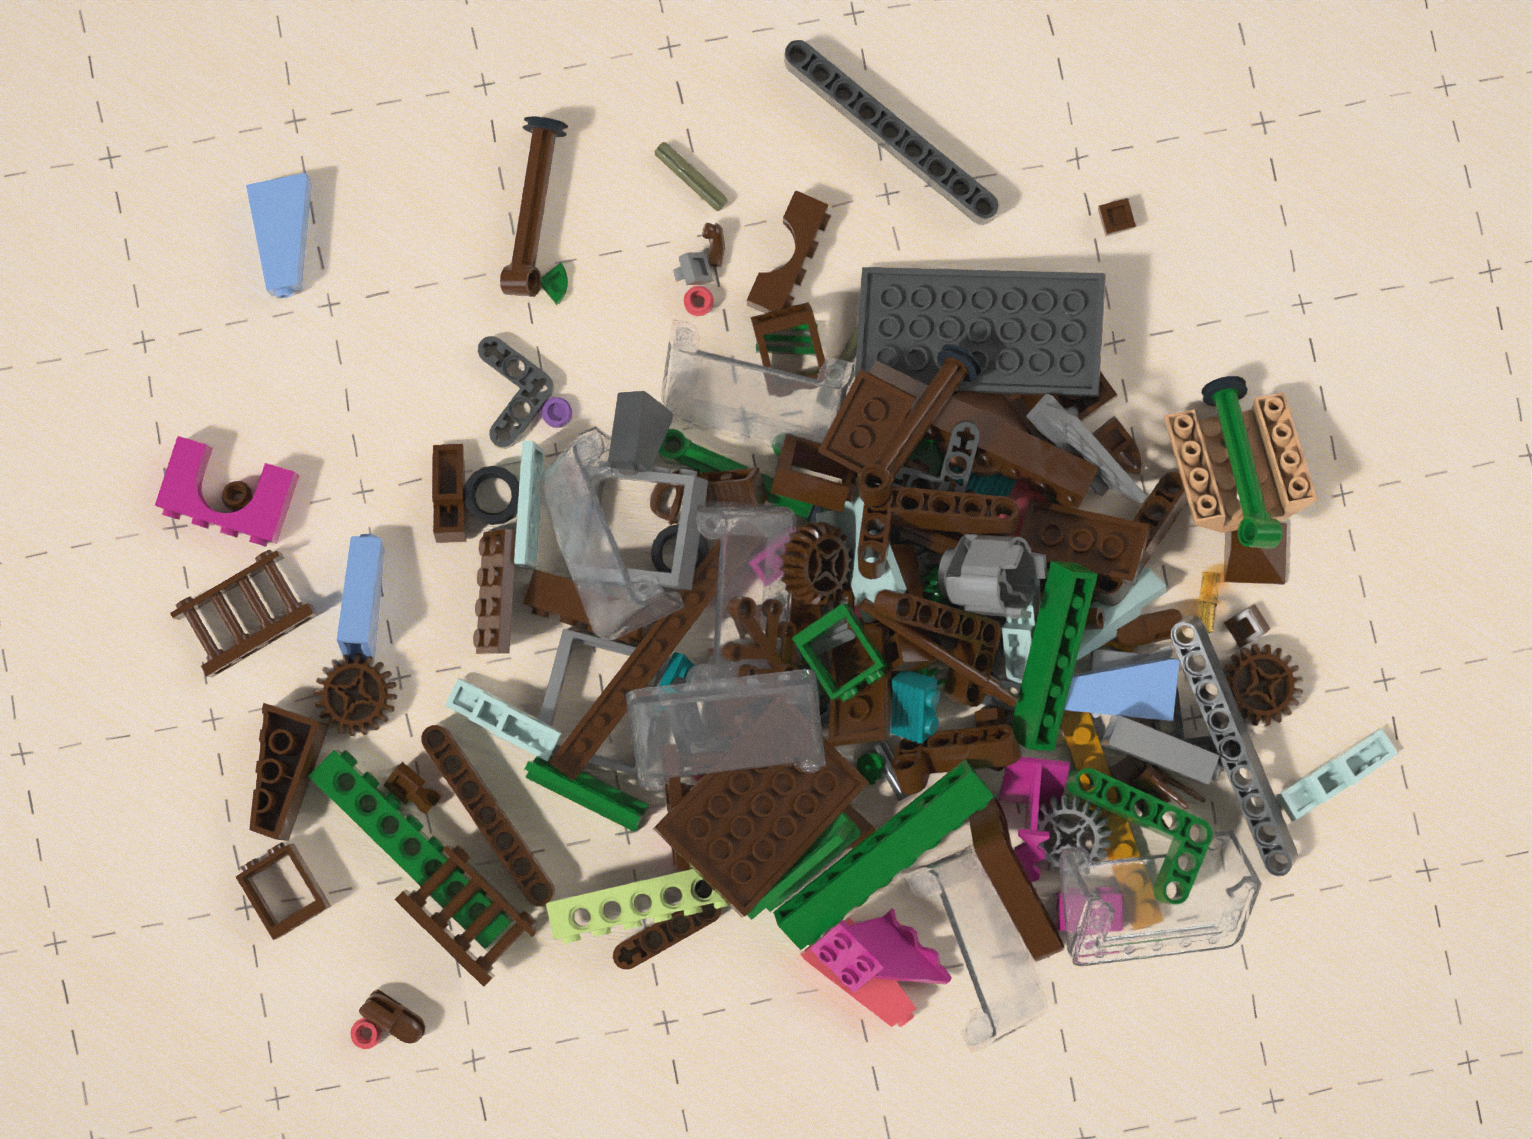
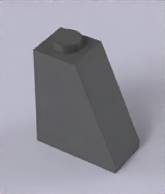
M646 391L619 392L617 394L608 463L616 467L619 473L628 476L637 475L638 472L650 471L673 421L674 413Z

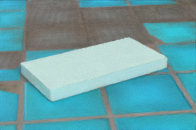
M522 440L514 564L524 569H535L537 567L544 450L534 441Z
M859 485L855 488L852 501L845 502L843 511H835V527L841 529V533L847 536L846 543L851 546L848 555L853 559L849 562L848 567L852 571L847 572V577L858 607L865 597L874 602L877 594L884 589L902 593L907 590L890 543L886 570L880 578L866 579L858 571L857 551L864 502L859 496ZM872 530L869 533L876 535L882 532L880 530ZM871 557L865 561L873 563L878 561V559ZM859 608L864 622H873L875 620L874 617Z

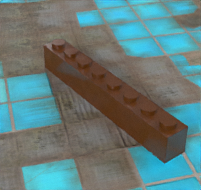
M875 361L870 371L876 377L916 397L908 414L929 386L879 361ZM952 396L923 436L927 440L934 439L942 442L947 448L954 425L961 420H971L978 426L980 431L979 443L974 457L975 463L984 467L991 466L999 470L1004 477L1010 480H1019L1027 484L1031 490L1041 494L1046 493L1056 498L1060 504L1077 509L1084 500L1099 468ZM965 427L963 431L957 432L961 436L960 447L958 448L953 445L952 450L961 449L970 454L972 449H965L968 438H974L975 435L971 434L969 427Z

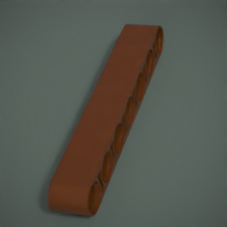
M441 725L427 727L421 735V743L526 899L535 906H543L550 902L555 895L553 882L451 732ZM435 730L441 731L444 735V742L438 748L433 747L429 742V736ZM453 755L458 756L461 760V768L456 773H451L446 767L447 759ZM468 781H474L479 787L478 795L472 799L468 798L463 792V787ZM486 806L492 807L496 812V819L491 824L484 823L481 819V811ZM502 832H508L513 836L514 843L510 849H503L498 844V837ZM520 857L527 858L531 863L530 872L526 875L519 874L515 869L516 860ZM536 883H543L547 886L548 896L546 899L538 900L533 896L532 889Z

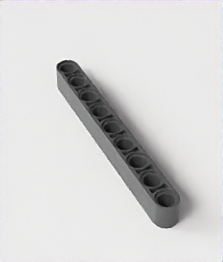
M793 40L787 44L784 64L790 73L978 225H986L993 221L998 211L999 203L990 191L807 42ZM793 52H801L806 58L802 62H794L791 60L790 55ZM822 70L829 75V78L825 81H817L813 74L816 71ZM841 89H846L851 92L852 97L849 100H841L836 96V93ZM864 108H870L875 112V117L864 119L860 116L859 112ZM886 127H893L898 131L899 135L895 138H887L882 131ZM917 146L922 154L916 158L911 157L906 153V148ZM935 164L940 165L944 168L945 174L939 177L934 176L930 173L929 167ZM958 183L963 184L967 187L968 193L963 196L957 195L952 187ZM981 202L987 203L991 207L992 212L982 215L977 211L976 205Z
M1186 615L1171 629V640L1264 866L1270 874L1278 877L1284 876L1289 873L1297 861V849L1205 625L1197 616ZM1182 626H1189L1194 632V638L1186 637L1182 633ZM1193 655H1201L1205 659L1206 666L1197 665ZM1205 683L1215 685L1218 693L1213 695L1207 692ZM1218 711L1226 713L1229 717V722H1221L1217 718L1216 713ZM1228 740L1237 741L1241 746V751L1231 749ZM1240 769H1248L1252 773L1253 779L1244 778L1240 774ZM1251 797L1260 798L1264 802L1265 807L1255 806ZM1268 825L1273 827L1276 831V835H1268L1267 833H1265V831L1263 830V826ZM1274 854L1284 855L1288 863L1278 862Z

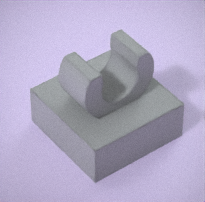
M687 252L678 256L681 266L673 269L676 282L685 279L686 285H705L714 281L705 252Z

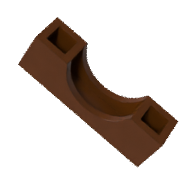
M797 190L794 191L783 216V225L790 231L795 242L794 254L790 261L782 268L773 272L758 273L748 295L747 306L763 313H769L793 305L795 297L791 296L795 285L801 286L807 272L803 268L807 257L813 259L819 242L815 241L819 230L825 232L831 215L827 214L829 204Z
M890 544L907 589L904 593L923 598L924 591L919 580L918 561L914 555L913 545ZM911 626L931 639L930 631ZM897 632L883 642L889 672L919 671L936 661L934 656Z

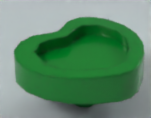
M876 752L860 756L857 760V768L859 773L869 782L868 784L874 785L881 780V771L885 767L884 758Z

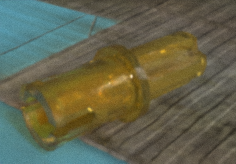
M1202 572L1199 598L1196 599V603H1199L1197 617L1204 623L1207 633H1213L1217 605H1220L1218 592L1221 574L1216 573L1215 575V572Z

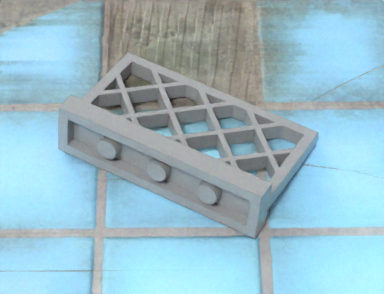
M1046 393L1026 417L1052 445L1099 467L1090 485L1095 494L1103 497L1110 489L1141 504L1147 499L1145 493L1078 417L1068 414L1053 396Z

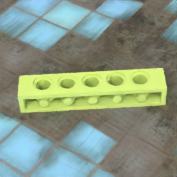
M693 869L546 903L553 939L562 938L563 944L581 940L580 934L592 931L593 937L612 933L610 927L622 924L623 929L627 930L642 926V919L653 917L654 923L672 919V912L683 910L684 916L703 912V905L714 903L715 909L729 905L714 890L707 898L698 896L695 890L696 884L703 879ZM670 887H676L682 893V899L677 905L668 903L665 898V893ZM640 894H646L651 899V908L647 912H641L635 906V900ZM609 901H615L621 907V914L616 919L609 918L605 913V906ZM579 908H584L590 913L591 919L586 926H581L575 921V913Z

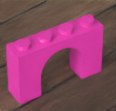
M177 436L155 502V506L163 509L162 515L180 520L181 515L192 518L191 524L209 529L210 524L221 527L220 533L238 538L239 533L250 536L249 542L267 547L268 542L277 544L299 474L265 463L252 500L244 508L236 512H216L207 504L202 492V481L213 448L206 444Z

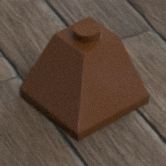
M1280 523L1282 526V538L1279 545L1274 549L1243 546L1238 539V530L1225 532L1224 582L1285 585L1287 524Z

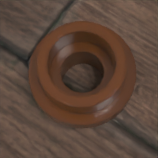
M242 481L230 482L224 487L222 492L224 505L232 511L244 508L253 498L251 488ZM236 494H243L240 500L234 501Z

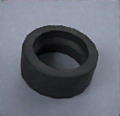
M498 466L482 467L475 471L467 480L464 489L465 505L469 512L482 523L490 525L504 524L513 519L518 512L519 481L506 468ZM488 478L502 479L511 489L512 497L510 504L499 513L485 512L476 502L475 494L477 487Z
M679 524L663 529L653 541L651 557L653 565L658 572L671 573L672 571L663 561L662 550L669 539L677 536ZM701 532L695 570L709 553L707 541Z

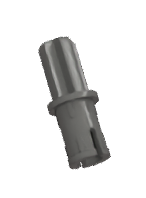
M884 740L871 747V751L880 754L884 758L885 767L882 769L884 774L881 776L882 778L886 777L897 797V801L910 796L909 794L902 793L892 768L894 753L888 742Z

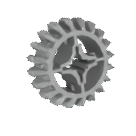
M1063 794L1062 803H1059L1058 799L1053 796L1050 798L1051 807L1044 802L1040 804L1039 808L1042 813L1038 812L1037 831L1045 832V825L1050 821L1053 825V830L1057 834V838L1054 839L1051 845L1048 844L1047 840L1039 843L1045 850V858L1038 863L1042 864L1048 861L1047 870L1049 872L1055 866L1059 867L1058 873L1060 876H1064L1065 870L1070 869L1071 876L1076 877L1077 868H1080L1082 873L1087 874L1089 872L1088 864L1097 868L1099 866L1097 858L1105 859L1107 856V852L1103 848H1110L1111 841L1105 837L1110 836L1112 831L1111 828L1103 827L1108 823V817L1098 818L1102 811L1101 807L1098 806L1091 810V802L1085 801L1083 805L1079 803L1080 797L1078 796L1074 797L1073 802H1069L1068 794ZM1074 814L1080 816V818L1075 821H1069L1063 816L1059 817L1058 815ZM1088 825L1091 826L1095 837V843L1091 849L1085 845L1086 841L1082 837V833ZM1077 830L1074 839L1068 837L1062 840L1065 832L1070 834L1072 831L1075 832ZM1063 850H1071L1079 856L1069 857L1059 853Z

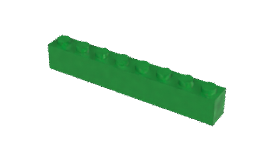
M964 759L776 909L773 913L777 926L800 950L807 945L817 942L821 934L828 928L837 925L855 907L862 906L872 893L879 888L887 886L901 870L911 867L926 850L935 848L945 835L952 830L960 828L965 820L975 811L984 809L994 797L988 784L968 761Z

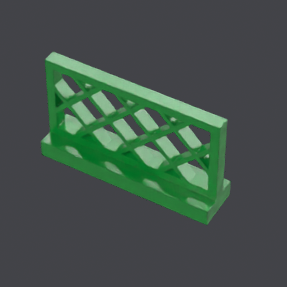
M538 756L534 760L528 761L524 770L528 771L525 778L633 832H636L649 804L583 771L573 781L550 764L549 761Z
M842 811L751 909L747 916L752 920L765 908L769 912L773 911L862 834V831Z

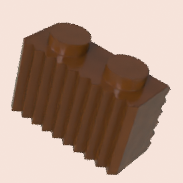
M758 467L705 472L699 477L708 481L703 512L706 518L715 516L716 519H724L732 514H743L746 517L754 516L762 510L768 500L765 484H763L760 468Z

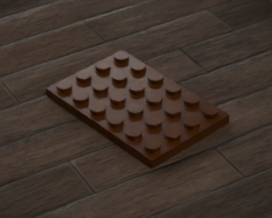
M781 695L653 829L742 918L751 911L869 782Z

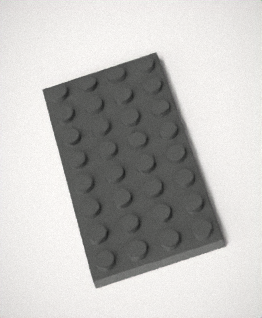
M862 267L855 378L860 369L870 373L875 361H879L929 385L942 367L937 358L938 352L942 351L944 345L952 344L968 351L977 359L982 369L975 381L968 382L962 380L955 392L1045 395L1047 393L1052 396L1099 397L1106 275L1105 273Z

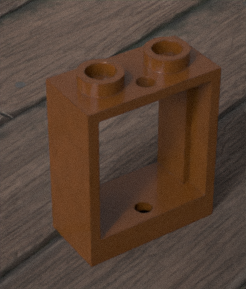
M809 302L750 317L771 394H787L792 392L795 387L802 385L807 387L817 386L823 383L824 379L829 378L813 310ZM807 324L818 367L774 378L763 335Z
M785 434L770 493L842 512L845 502H851L853 499L858 473L820 454L818 450L822 443ZM791 465L836 477L841 479V481L837 483L790 470Z
M284 842L273 846L267 850L268 857L260 862L257 858L252 859L240 868L243 872L235 876L273 941L331 907V904L294 843L285 846ZM289 856L315 901L278 923L252 877Z

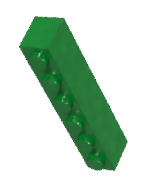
M1051 561L1018 695L1019 699L1011 724L1017 743L1028 750L1054 751L1098 575L1077 563Z

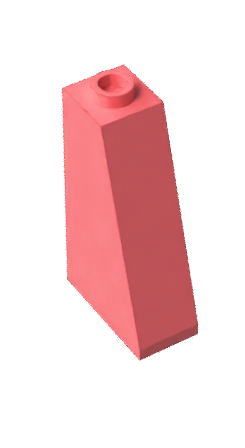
M850 916L843 920L849 926L855 924ZM814 944L809 945L800 952V955L806 962L889 1026L893 1027L898 1024L899 1027H902L914 1018L912 1012L917 1008L896 980L872 978L854 993L841 982L840 978L826 964L818 959L817 955L810 949Z

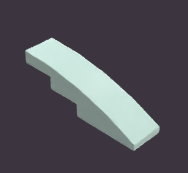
M1148 566L1142 570L1136 579L1135 585H1132L1119 604L1106 606L1096 601L1090 606V608L1100 607L1105 614L1104 627L1097 630H1084L1077 660L1117 637L1118 628L1140 616L1143 606L1166 593L1167 585Z
M1035 579L1031 601L1026 611L1032 612L1031 618L1012 619L1006 617V623L1002 626L1006 676L1009 682L1022 683L1041 605L1040 579Z
M457 678L445 704L446 707L468 717L470 721L492 731L494 735L546 761H549L562 734L532 715L462 678Z
M1382 728L1378 729L1275 796L1290 820L1296 821L1347 787L1358 783L1398 755V752Z

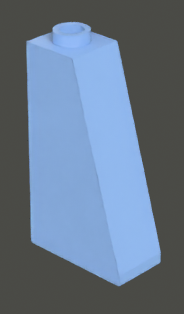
M306 173L246 185L266 291L271 296L276 295L277 299L292 297L295 291L302 290L312 189L311 179Z
M360 534V536H351L336 640L342 656L345 654L349 655L351 661H354L356 653L362 654V661L365 662L368 656H372L375 662L385 548L382 538H378L373 534Z
M1163 657L1073 674L1064 710L1173 721L1180 660L1174 657Z

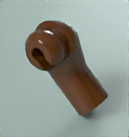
M707 222L703 226L702 236L705 239H711L708 263L712 267H722L725 251L723 228L716 222L715 224Z

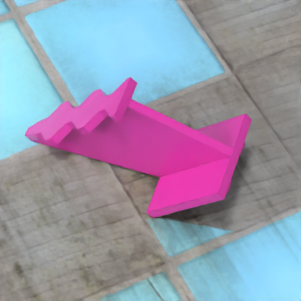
M1021 756L1016 763L1005 767L999 801L1026 804L1024 829H1018V836L1022 839V843L1015 846L1014 851L1031 882H1035L1040 879V870L1034 864L1045 858V850L1039 843L1049 839V832L1037 831L1039 805L1044 802L1051 807L1050 798L1053 796L1061 803L1070 762Z
M893 908L882 917L850 926L841 920L810 948L817 955L818 959L826 964L840 978L841 982L854 993L872 978L948 984L952 980L948 971L941 965L939 953L935 949L923 947L919 943L917 931L913 927L901 925L896 919Z

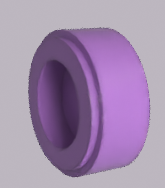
M552 397L542 406V418L548 426L562 428L571 421L572 408L564 398Z

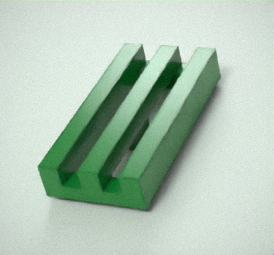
M807 324L784 329L789 331H809ZM763 335L764 340L769 342L811 344V347L766 345L767 351L770 354L815 356L810 336ZM756 342V353H759L758 346H757V342Z

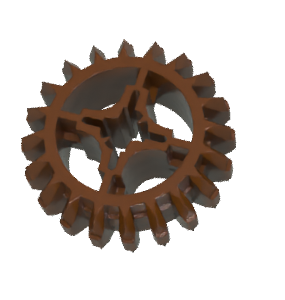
M806 522L803 526H797L795 533L789 534V543L783 544L786 551L784 555L780 556L783 559V565L779 569L784 572L780 581L786 584L785 591L789 592L791 597L797 601L808 605L827 604L828 601L835 600L837 593H843L842 584L849 583L846 575L847 572L852 571L848 567L849 562L853 559L848 555L851 546L846 543L847 536L841 533V529L826 522Z
M1258 644L1251 645V654L1246 647L1240 649L1242 659L1236 654L1230 656L1235 666L1230 664H1224L1223 669L1230 673L1229 676H1226L1237 706L1242 711V718L1246 722L1251 715L1252 726H1258L1260 718L1264 726H1270L1271 716L1276 723L1282 722L1280 711L1284 715L1290 716L1292 711L1287 705H1299V701L1292 697L1293 694L1299 695L1303 693L1301 688H1295V683L1302 682L1303 678L1300 676L1293 677L1292 674L1299 670V666L1293 665L1288 667L1287 664L1292 660V656L1286 655L1280 659L1282 654L1281 648H1276L1271 655L1270 644H1265L1262 652ZM1254 660L1267 661L1273 664L1279 671L1268 675L1262 671L1261 667H1257ZM1246 666L1248 669L1246 671L1248 683L1245 687L1238 690V678L1242 669ZM1258 677H1260V680L1273 679L1263 687L1264 694L1262 690L1249 691L1259 683ZM1283 680V694L1276 704L1274 701L1276 699L1274 687ZM1254 695L1260 699L1261 703H1265L1268 710L1254 709L1247 705L1243 699Z
M360 653L355 654L354 663H352L350 656L347 654L343 655L344 665H341L337 659H333L331 662L335 668L334 671L327 667L322 669L323 673L329 676L327 680L323 678H317L316 680L318 684L324 685L323 690H314V695L323 696V700L314 703L315 707L325 706L326 710L319 714V717L321 719L329 716L332 717L327 724L329 728H333L339 722L338 733L344 734L348 726L350 736H356L358 727H360L362 735H368V724L374 730H379L380 726L376 721L378 718L383 722L389 721L388 716L383 713L384 710L395 711L394 706L387 704L388 699H398V695L388 694V689L397 687L396 682L386 683L385 681L392 676L391 671H385L380 674L384 663L378 662L372 667L374 657L368 656L363 664L362 654ZM361 669L359 675L355 677L351 684L343 685L336 682L344 673ZM369 673L375 678L379 686V699L368 692L367 685L369 680L367 678ZM356 686H358V692L363 697L368 698L369 701L356 699V703L353 704V697L342 689L356 690ZM332 691L340 694L344 699L343 715L339 714L333 704ZM367 704L376 707L369 716L361 720H351L353 713H356L361 705Z

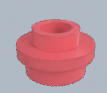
M694 286L684 295L685 309L693 316H704L713 308L714 298L711 291L706 287ZM696 297H702L705 302L702 306L697 307L693 304V300Z
M361 1018L351 1028L352 1042L361 1049L373 1048L381 1040L382 1029L366 1018ZM364 1027L371 1029V1038L366 1039L362 1036L361 1031Z

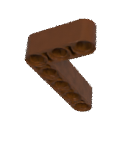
M1169 472L1161 477L1133 519L1136 522L1150 524L1151 528L1137 578L1188 501L1180 473ZM1171 488L1180 489L1177 493L1167 492ZM1155 512L1164 513V515L1159 518L1151 516ZM1097 577L1092 599L1106 606H1115L1124 599L1132 585ZM1108 584H1113L1117 586L1112 591L1103 590V588Z
M890 486V496L884 503V506H869L864 503L857 551L858 571L864 578L870 580L880 578L885 573L892 526L1008 536L1016 530L1018 525V505L1012 498L1004 496ZM908 505H912V506H915V507H917V508H915V509H913V510H908V509H905L904 507H906V506H908ZM939 508H943V509H946V510H948V511H947V512H944V513H939V512H936L935 510H936V509H939ZM969 511H975L979 514L976 516H970L966 513ZM1006 514L1010 517L1007 519L999 518L998 515ZM872 530H880L882 533L874 535L870 534L869 532ZM871 557L878 559V561L873 563L865 560Z
M884 589L877 594L874 600V609L877 615L957 639L953 654L984 675H991L1001 638V626L997 621L898 591ZM950 667L944 688L946 698L951 702L970 707L979 706L985 697V693L979 690L980 686Z
M995 798L984 809L975 811L969 816L973 846L982 867L1035 962H1038L1064 951L1065 947L1056 926L1012 847L1005 813L1001 804Z

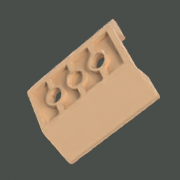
M1285 393L1254 398L1252 410L1242 411L1267 513L1270 514L1271 518L1281 522L1315 503L1317 496ZM1194 409L1164 415L1194 524L1221 533L1238 530V526L1244 516L1241 503L1236 496L1238 491L1228 451L1221 445V442L1225 439L1219 416L1197 420Z

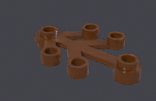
M741 595L732 598L727 606L728 613L732 619L741 621L757 646H742L739 643L728 642L723 648L724 658L733 662H739L741 659H766L771 668L758 669L756 666L743 664L738 670V679L747 684H754L756 681H771L773 686L780 690L793 688L800 678L798 667L791 661L793 651L792 637L797 634V627L792 622H779V616L783 610L782 603L775 599H766L763 602L761 611L767 617L764 633L754 618L756 613L755 601L750 597ZM777 637L782 639L780 656L776 651Z

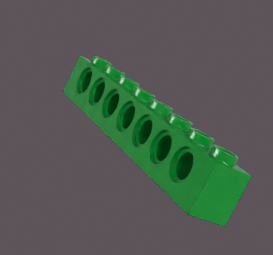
M333 750L308 777L421 887L432 876L428 872L429 862L436 859L443 865L449 858L443 852L444 844L434 835L429 838L421 831L424 825L412 814L407 817L399 809L402 804L391 793L385 795L377 788L380 782L368 771L363 774L355 766L358 761L347 750L343 752ZM346 773L351 774L355 780V785L350 791H345L340 785V780ZM367 795H372L377 801L376 809L371 813L365 811L362 806V801ZM389 816L395 817L399 822V828L394 834L388 833L384 828V822ZM410 838H416L421 844V850L417 855H411L406 850V843ZM458 866L430 896L444 908L454 898L450 893L451 883L453 881H460L465 886L471 878ZM482 888L452 917L464 930L476 920L471 911L475 903H483L487 908L493 902ZM502 910L475 940L484 949L488 948L514 920L509 917L510 915L505 910Z

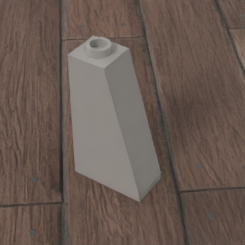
M1120 715L1110 717L1100 744L1209 785L1211 780H1216L1221 768V763H1218L1219 755Z

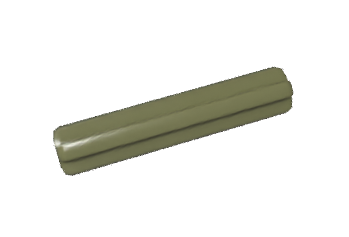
M662 142L654 152L659 160L716 211L723 209L728 199L669 144Z

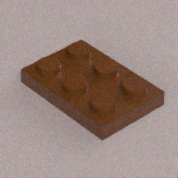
M860 369L818 452L859 474L860 470L865 466L874 464L905 420L916 397Z

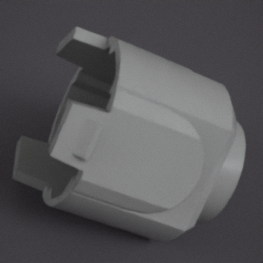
M965 534L961 537L956 547L948 548L941 558L938 571L940 591L943 597L949 600L951 604L964 607V611L974 614L1004 616L1012 619L1031 618L1032 612L1026 611L1031 601L1035 579H1046L1048 577L1046 555L1031 552V548L1025 539L1021 537Z

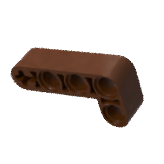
M1009 725L936 731L934 735H931L923 743L919 744L917 741L912 742V740L903 738L898 744L892 761V768L902 793L911 795L922 791L926 787L930 774L949 772L964 759L974 769L1004 767L1016 763L1021 757V752L1013 729Z
M701 880V886L696 890V893L702 898H707L712 894L713 889L704 880ZM722 907L717 908L715 915L712 917H705L701 913L685 916L689 920L690 927L683 933L675 931L672 921L677 916H684V911L672 912V919L653 923L621 941L613 951L612 958L614 963L623 970H629L715 922L721 914ZM651 931L659 932L663 938L662 945L657 948L648 946L645 940L647 933ZM639 938L641 948L647 954L642 956L640 950L632 956L633 962L629 963L627 959L621 960L619 957L622 954L621 948L625 947L627 950H631L637 947L638 944L634 940Z

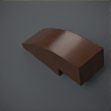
M463 444L433 445L432 502L433 534L436 543L467 542V516L464 500L466 480Z

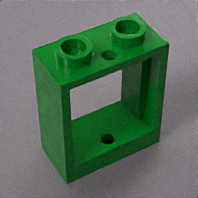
M842 603L792 637L832 701L842 699L843 702L850 700L859 693L857 689L865 682L869 685L877 682L885 676L883 670L889 667L849 604ZM848 621L875 664L839 688L812 644Z

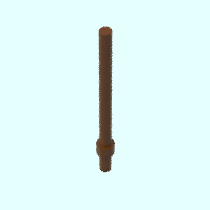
M866 597L860 603L859 608L980 686V691L990 697L994 695L1011 707L1017 703L1019 697L1001 686L1000 681L992 675H984L911 626L880 617L875 612L874 602Z

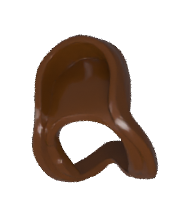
M680 470L674 471L671 474H679ZM692 470L697 472V477H700L701 472L697 470ZM657 483L650 497L651 511L656 516L667 520L670 525L679 523L676 517L681 508L685 486ZM669 486H673L676 489V495L669 514L658 510V506L664 490Z

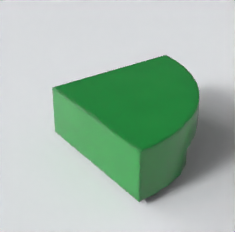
M561 262L541 277V287L556 306L563 300L568 288L567 273Z

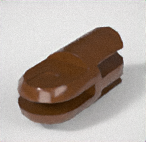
M1174 608L1142 614L1118 628L1116 639L1127 648L1171 639V629L1182 618L1179 610Z
M375 989L359 1008L361 1016L404 1043H416L425 1033L426 1026L419 1015L379 989Z

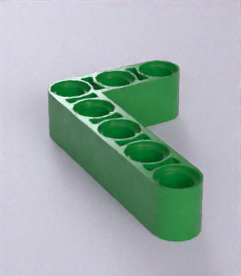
M1084 768L1072 771L1067 777L1066 783L1068 790L1074 796L1090 801L1096 806L1172 840L1155 881L1153 892L1155 898L1163 904L1178 905L1185 902L1189 897L1212 840L1213 831L1210 824L1199 817L1095 769ZM1082 774H1085L1090 782L1086 791L1082 790L1079 786V778ZM1110 787L1114 788L1117 792V799L1113 804L1108 801L1106 795ZM1137 800L1142 801L1145 807L1144 813L1141 816L1137 815L1134 809ZM1166 812L1172 818V824L1168 829L1162 824V817ZM1194 825L1199 830V838L1196 841H1193L1190 837V829ZM1181 854H1184L1188 860L1187 867L1184 870L1178 865V858ZM1171 882L1176 887V894L1173 898H1169L1166 892V888Z

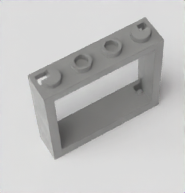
M599 461L598 466L586 465L569 574L590 579L691 591L708 481L697 477L696 471L680 469L679 474H671V469L652 467V472H638L637 475L628 476L619 473V470L608 462ZM605 478L685 486L671 573L591 564Z
M563 629L539 720L551 727L553 725L574 642L630 656L636 647ZM670 656L656 674L633 764L594 755L589 763L640 776L641 770H648L651 753L646 752L649 740L655 742L659 724L654 723L656 712L650 707V704L671 660ZM556 745L553 754L559 750L560 745Z

